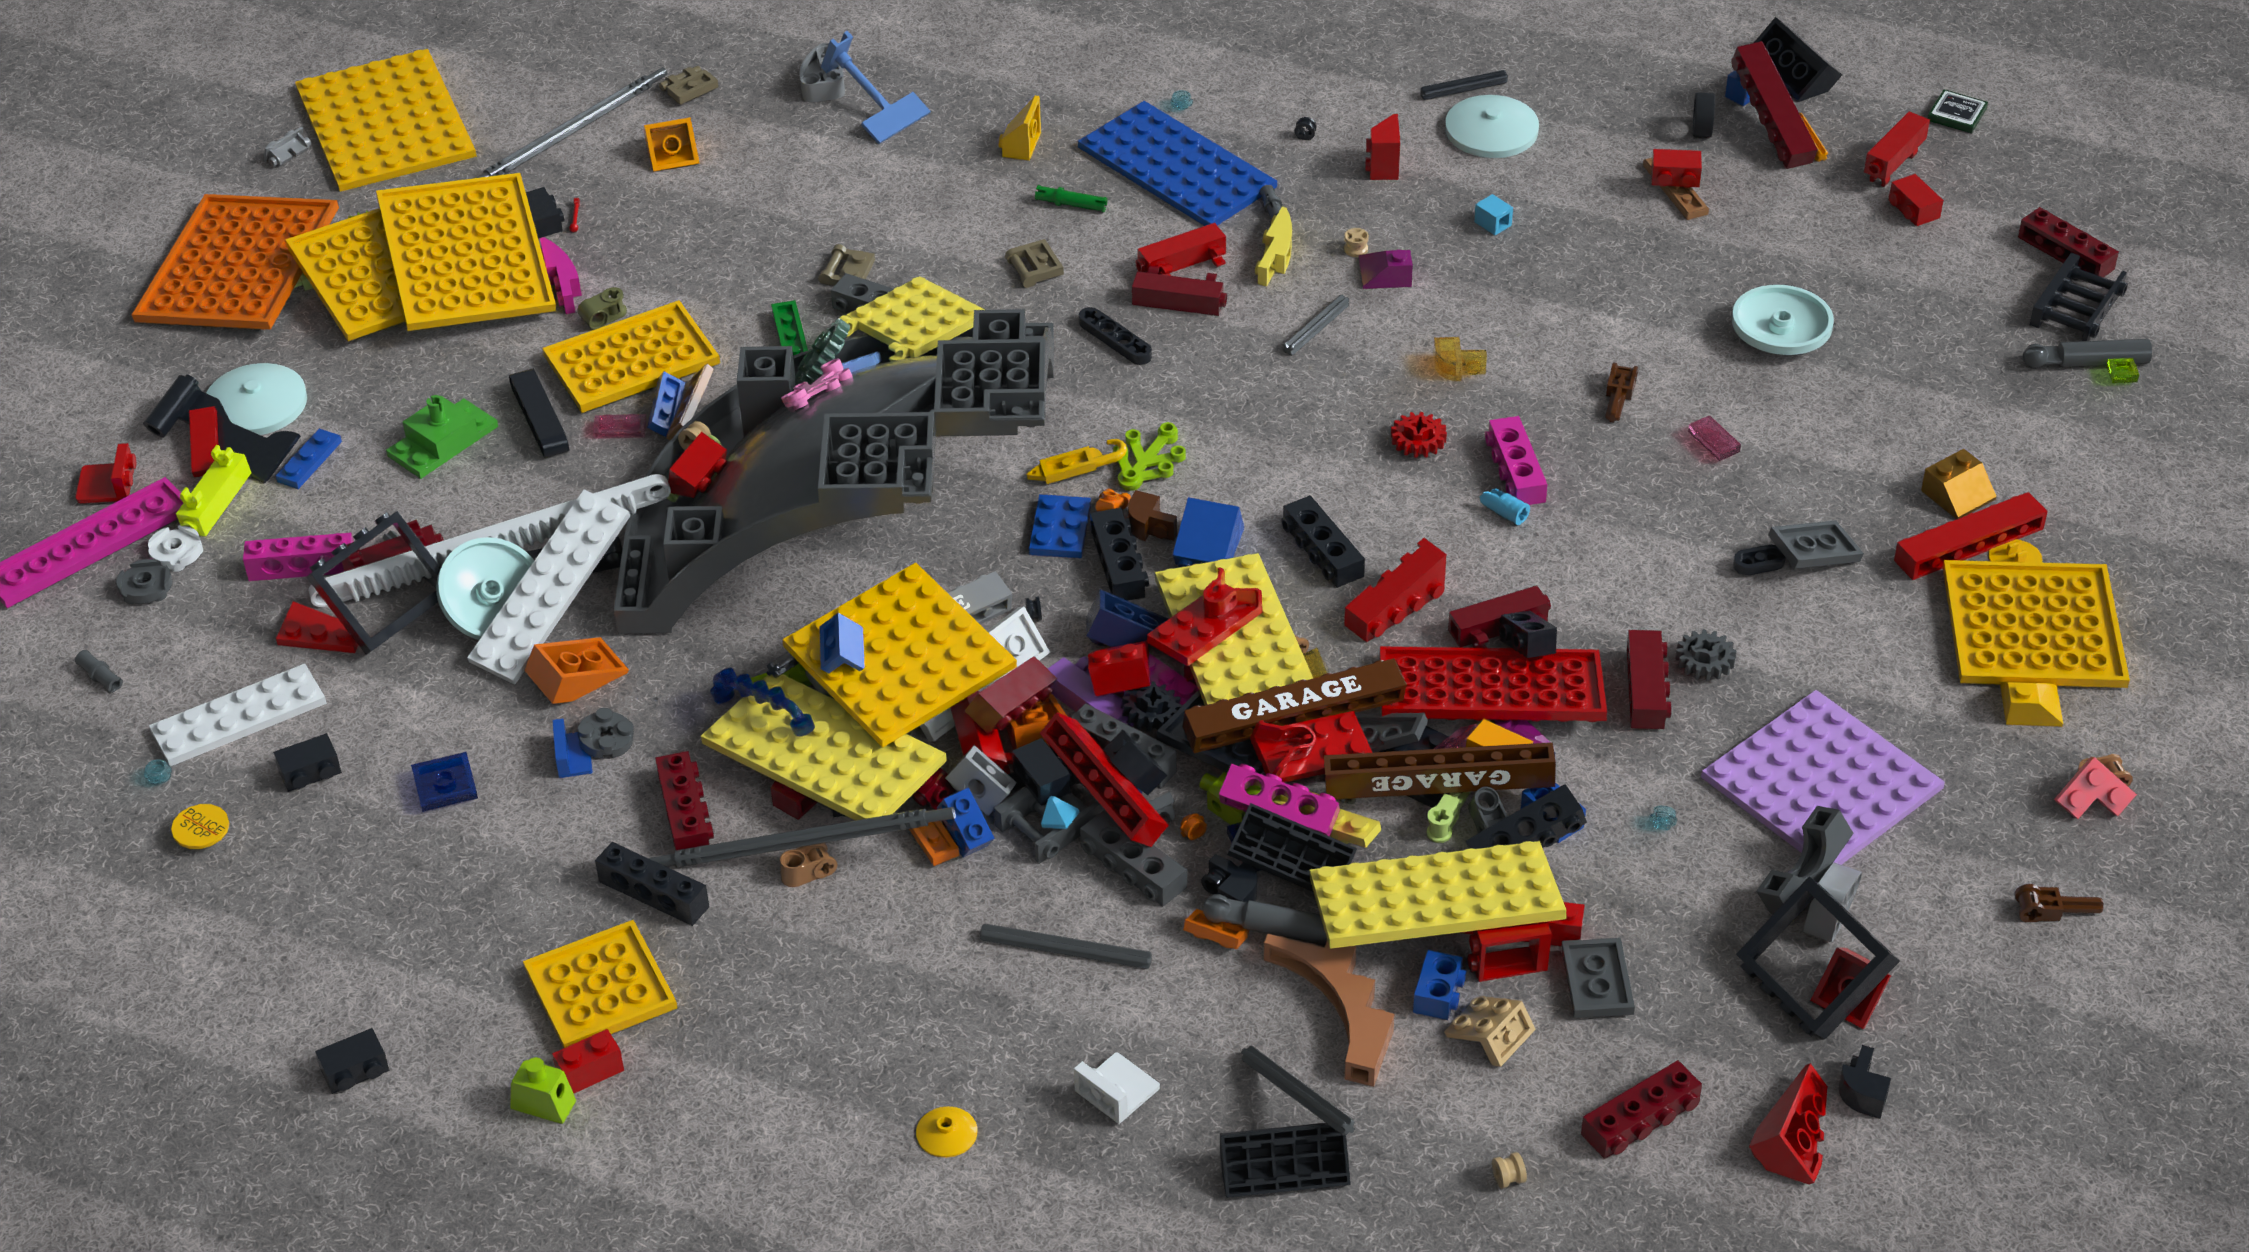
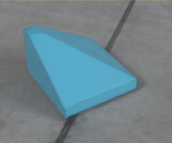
M1050 796L1041 822L1042 828L1067 829L1080 813L1079 809L1055 796Z

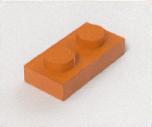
M941 821L928 823V826L909 829L933 866L959 856L958 846Z
M1196 909L1185 920L1183 928L1184 931L1192 933L1197 938L1209 939L1219 943L1222 947L1238 949L1249 935V930L1243 929L1242 925L1227 922L1213 923L1209 921L1203 911Z

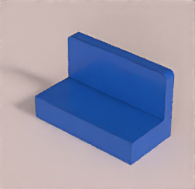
M837 613L819 627L821 669L831 673L840 665L846 663L861 671L865 668L863 627Z
M564 718L552 720L555 759L559 778L591 774L593 772L591 756L580 748L578 732L566 734Z

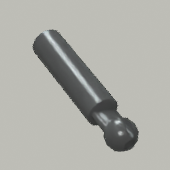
M2148 338L2060 342L2058 346L2032 344L2024 350L2023 361L2027 366L2035 369L2043 365L2056 364L2060 367L2150 363L2152 358V345Z
M1213 894L1204 902L1203 913L1213 923L1227 922L1242 925L1243 929L1321 945H1326L1327 936L1320 914L1248 900L1247 903L1231 900L1221 894Z

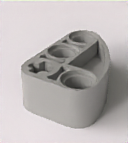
M829 43L819 44L802 62L800 83L802 98L806 102L838 99L845 94L844 74L841 66L827 74L821 68Z
M1833 862L1819 881V884L1849 911L1858 889L1862 872ZM1814 898L1810 904L1803 932L1833 942L1842 924Z

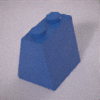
M1188 497L1173 551L1175 564L1180 568L1233 558L1245 528L1240 508L1238 506Z

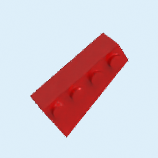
M1426 538L1417 543L1419 548L1413 554L1407 552L1400 558L1402 563L1392 572L1387 569L1381 575L1374 588L1369 585L1345 607L1344 626L1365 642L1370 641L1374 637H1380L1386 629L1394 624L1401 623L1406 616L1414 611L1421 610L1426 603L1432 599L1439 598L1443 594L1447 554Z

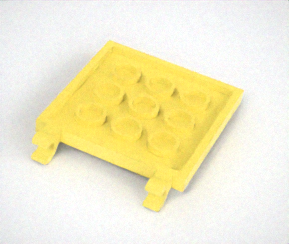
M919 276L900 287H896L887 294L877 297L866 305L860 306L856 310L841 316L840 319L850 325L847 337L859 329L889 345V349L895 352L893 356L889 357V360L895 361L906 359L909 356L912 358L919 357L938 347V340H951L973 328L974 310L985 309Z

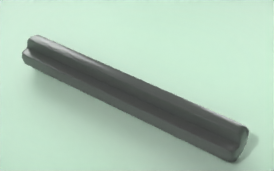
M1339 295L1283 344V351L1289 355H1294L1349 307V298Z

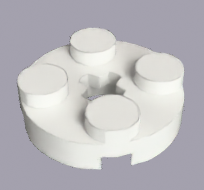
M178 526V529L171 531L169 527L163 528L156 532L148 542L150 559L160 561L162 566H167L173 572L183 570L185 566L193 563L203 552L198 532L188 526Z

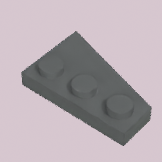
M1382 713L1355 714L1373 753L1419 741L1428 722L1424 713H1391L1382 716Z

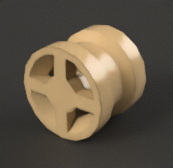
M1361 228L1347 230L1344 236L1346 242L1344 245L1345 253L1351 257L1366 254L1368 252V232Z
M699 421L691 423L688 428L679 433L678 440L681 447L686 450L701 432L707 436L711 435L709 428Z
M1518 1152L1511 1153L1508 1158L1496 1157L1492 1159L1493 1174L1501 1189L1507 1188L1513 1182L1521 1184L1527 1181L1526 1168Z

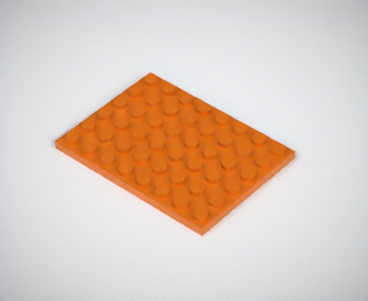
M204 194L133 311L132 317L134 322L271 330L303 273L286 247L285 239L330 225L339 209L337 200Z

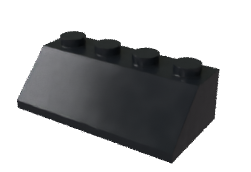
M1777 17L1771 21L1754 41V43L1763 42L1788 92L1799 102L1828 92L1842 76L1837 69Z

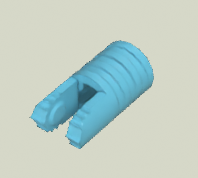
M1497 488L1492 489L1491 492H1483L1479 496L1482 505L1487 506L1496 514L1501 515L1516 525L1523 523L1530 513L1529 504Z

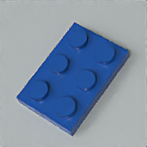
M1039 494L1029 555L1082 558L1091 509V498Z

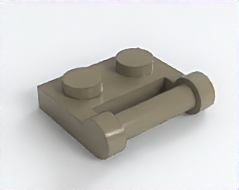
M1045 239L1011 248L1005 253L1006 260L1014 266L1025 288L1034 286L1036 282L1064 275L1062 264ZM1026 257L1034 271L1029 272L1021 258Z
M841 244L835 245L832 249V257L818 277L819 282L835 286L845 273L866 279L874 264L875 253L846 249ZM840 260H846L840 274L834 275Z

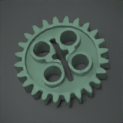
M840 318L836 319L825 332L823 331L811 346L813 349L808 350L798 366L799 371L795 374L796 385L803 382H808L811 385L823 375L821 366L834 360L845 344L844 339L850 330L849 324Z

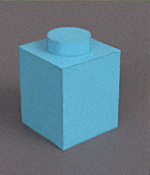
M1492 194L1475 205L1474 222L1493 235H1497L1512 226L1513 207Z

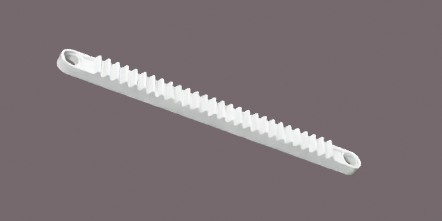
M655 474L593 494L635 514L636 509L665 500L670 495L671 490L667 478L663 475ZM654 486H662L658 491H650ZM577 499L425 546V548L438 565L442 567L446 558L455 548L477 538H499L514 543L522 549L525 544L533 546L535 541L544 543L545 538H551ZM409 551L326 577L325 579L343 602L351 599L357 602L360 596L369 598L371 593L379 595L382 589L389 592L392 586L398 589L402 583L410 585L414 579L420 582L423 576L430 579L432 575L413 551ZM311 584L309 595L312 604L317 607H328L322 597L317 595L318 592Z

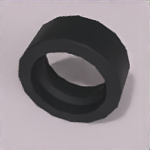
M1695 93L1693 110L1694 137H1712L1715 113L1714 93Z

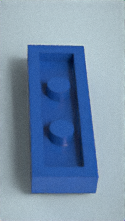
M663 371L658 379L647 428L667 437L668 430L682 401L686 382Z
M319 428L277 473V482L299 489L342 442L341 436Z

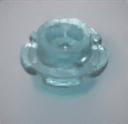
M1179 90L1173 93L1170 104L1173 108L1185 110L1193 105V99H1191L1189 92Z
M161 759L150 761L145 767L144 778L148 779V783L152 785L165 783L171 778L172 768L166 761Z
M1656 806L1653 809V814L1649 815V820L1653 822L1655 828L1669 830L1677 823L1676 811L1668 806Z

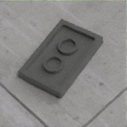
M1836 520L1771 527L1768 533L1770 539L1795 569L1860 562L1864 554Z
M1621 938L1562 941L1561 951L1574 1018L1634 1015L1635 1005Z

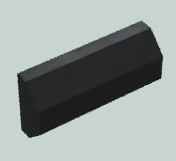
M1250 803L1227 855L1314 892L1310 881V869H1318L1324 866L1349 865L1352 863L1357 848Z
M1327 1123L1220 1133L1221 1170L1226 1198L1351 1185L1346 1136L1341 1135Z

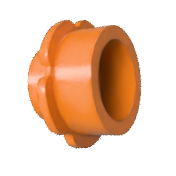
M1198 813L1189 814L1181 821L1180 830L1183 837L1187 836L1190 840H1195L1206 832L1207 824L1204 822V817Z

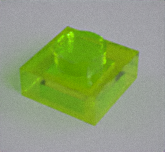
M2133 358L2108 359L2106 367L2112 383L2138 382L2139 372Z

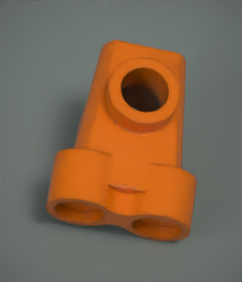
M1105 489L1099 495V500L1095 505L1098 512L1116 508L1125 509L1128 507L1131 496L1128 493L1118 494L1112 489Z

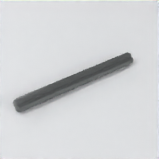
M986 923L982 925L980 930V939L987 942L1145 969L1150 968L1152 962V953L1150 951Z
M1254 1046L1242 1049L1243 1062L1341 1135L1346 1136L1349 1132H1354L1355 1128L1353 1125L1355 1122L1352 1118Z

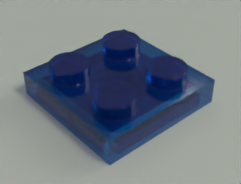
M467 752L411 765L422 812L478 799Z

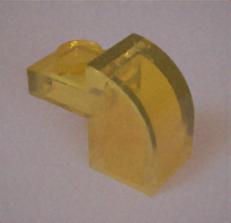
M1434 337V367L1442 377L1452 381H1461L1462 375L1486 374V350H1461L1459 337Z

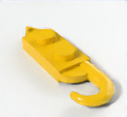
M1109 439L1106 443L1108 445H1117L1119 447L1117 451L1102 455L1098 449L1087 446L1039 460L1040 464L1027 473L1028 480L1046 481V484L1095 471L1097 467L1121 460L1127 452V447L1119 439Z

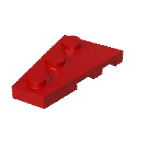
M294 601L276 637L277 645L355 653L359 646L338 618Z

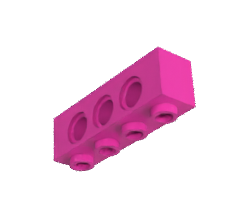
M1514 416L1489 420V431L1485 432V441L1487 446L1492 447V459L1494 463L1499 465V476L1501 481L1505 480L1506 493L1529 505L1546 503L1548 484L1520 417Z
M351 532L245 541L243 562L249 581L307 577L312 573L310 569L312 565L322 558L327 562L334 557L331 553L343 543L347 545L354 541ZM342 562L337 564L324 575L339 574L344 572Z
M1231 764L1219 792L1220 803L1244 812L1247 811L1250 803L1330 837L1340 812L1339 802H1336L1333 796L1326 793H1320V795L1311 793L1307 787L1298 783H1293V785L1282 782L1280 777L1267 773L1264 776L1256 773L1253 767L1246 764H1240L1239 766ZM1250 786L1261 788L1257 795H1249L1246 792ZM1283 795L1288 798V801L1283 805H1277L1273 802V799L1276 796ZM1305 805H1311L1315 808L1314 812L1309 815L1302 814L1300 809Z

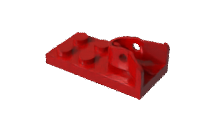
M1219 567L1217 579L1213 580L1204 589L1203 595L1148 633L1147 643L1182 664L1189 666L1262 613V591L1258 588H1232L1225 584V571Z
M1354 711L1284 726L1264 723L1261 720L1257 722L1250 736L1265 774L1276 775L1282 779V782L1325 774L1324 755L1373 753Z

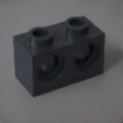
M1530 610L1501 615V625L1499 626L1500 641L1526 658L1556 653L1557 627Z

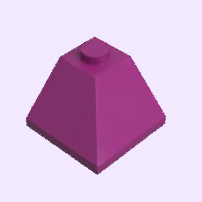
M1389 250L1358 256L1363 289L1412 287L1413 264L1410 250Z

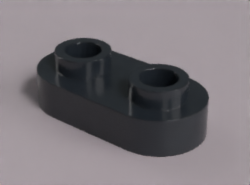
M1773 544L1743 549L1735 554L1733 568L1742 575H1755L1775 571L1785 565L1786 557Z

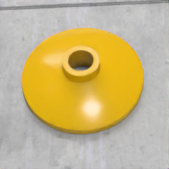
M949 1106L939 1107L929 1111L920 1119L916 1128V1138L920 1147L927 1153L937 1157H954L966 1152L974 1144L977 1138V1124L974 1118L963 1109Z

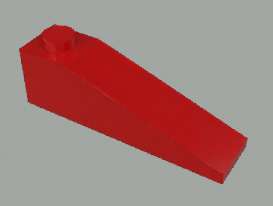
M1811 1063L1804 1066L1757 1127L1749 1145L1753 1156L1761 1162L1767 1171L1809 1185L1815 1182L1822 1166L1823 1155L1819 1152L1817 1153V1141H1824V1132L1820 1129L1819 1118L1826 1115L1828 1086Z

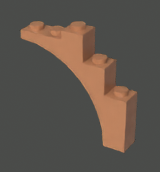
M1267 934L1264 942V961L1285 967L1311 982L1334 1005L1343 1021L1349 1042L1345 1061V1080L1374 1087L1394 1032L1395 1014L1382 1009L1371 1008L1375 996V979L1352 974L1356 964V946L1330 949L1328 940L1325 948L1311 943H1303L1283 936Z

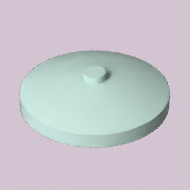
M1480 95L1462 100L1449 110L1445 122L1446 135L1454 146L1468 154L1484 158H1504L1522 153L1534 144L1539 131L1537 115L1529 106L1516 99L1500 95Z
M1766 285L1751 289L1738 298L1732 313L1733 328L1743 341L1759 350L1780 355L1803 354L1821 347L1830 338L1834 323L1832 310L1823 299L1812 292L1788 285Z
M271 363L250 364L233 369L219 377L206 392L220 400L232 423L259 435L277 431L293 422L301 414L307 402L305 384L300 375L288 367Z
M477 538L461 544L449 554L438 574L436 590L442 612L460 632L480 640L533 564L534 559L521 547L499 538Z

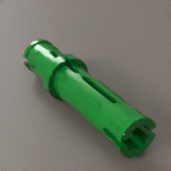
M1037 185L1036 190L1038 192L1035 191V200L1052 202L1056 206L1063 204L1105 213V206L1108 203L1107 197L1066 191L1063 187L1055 189Z

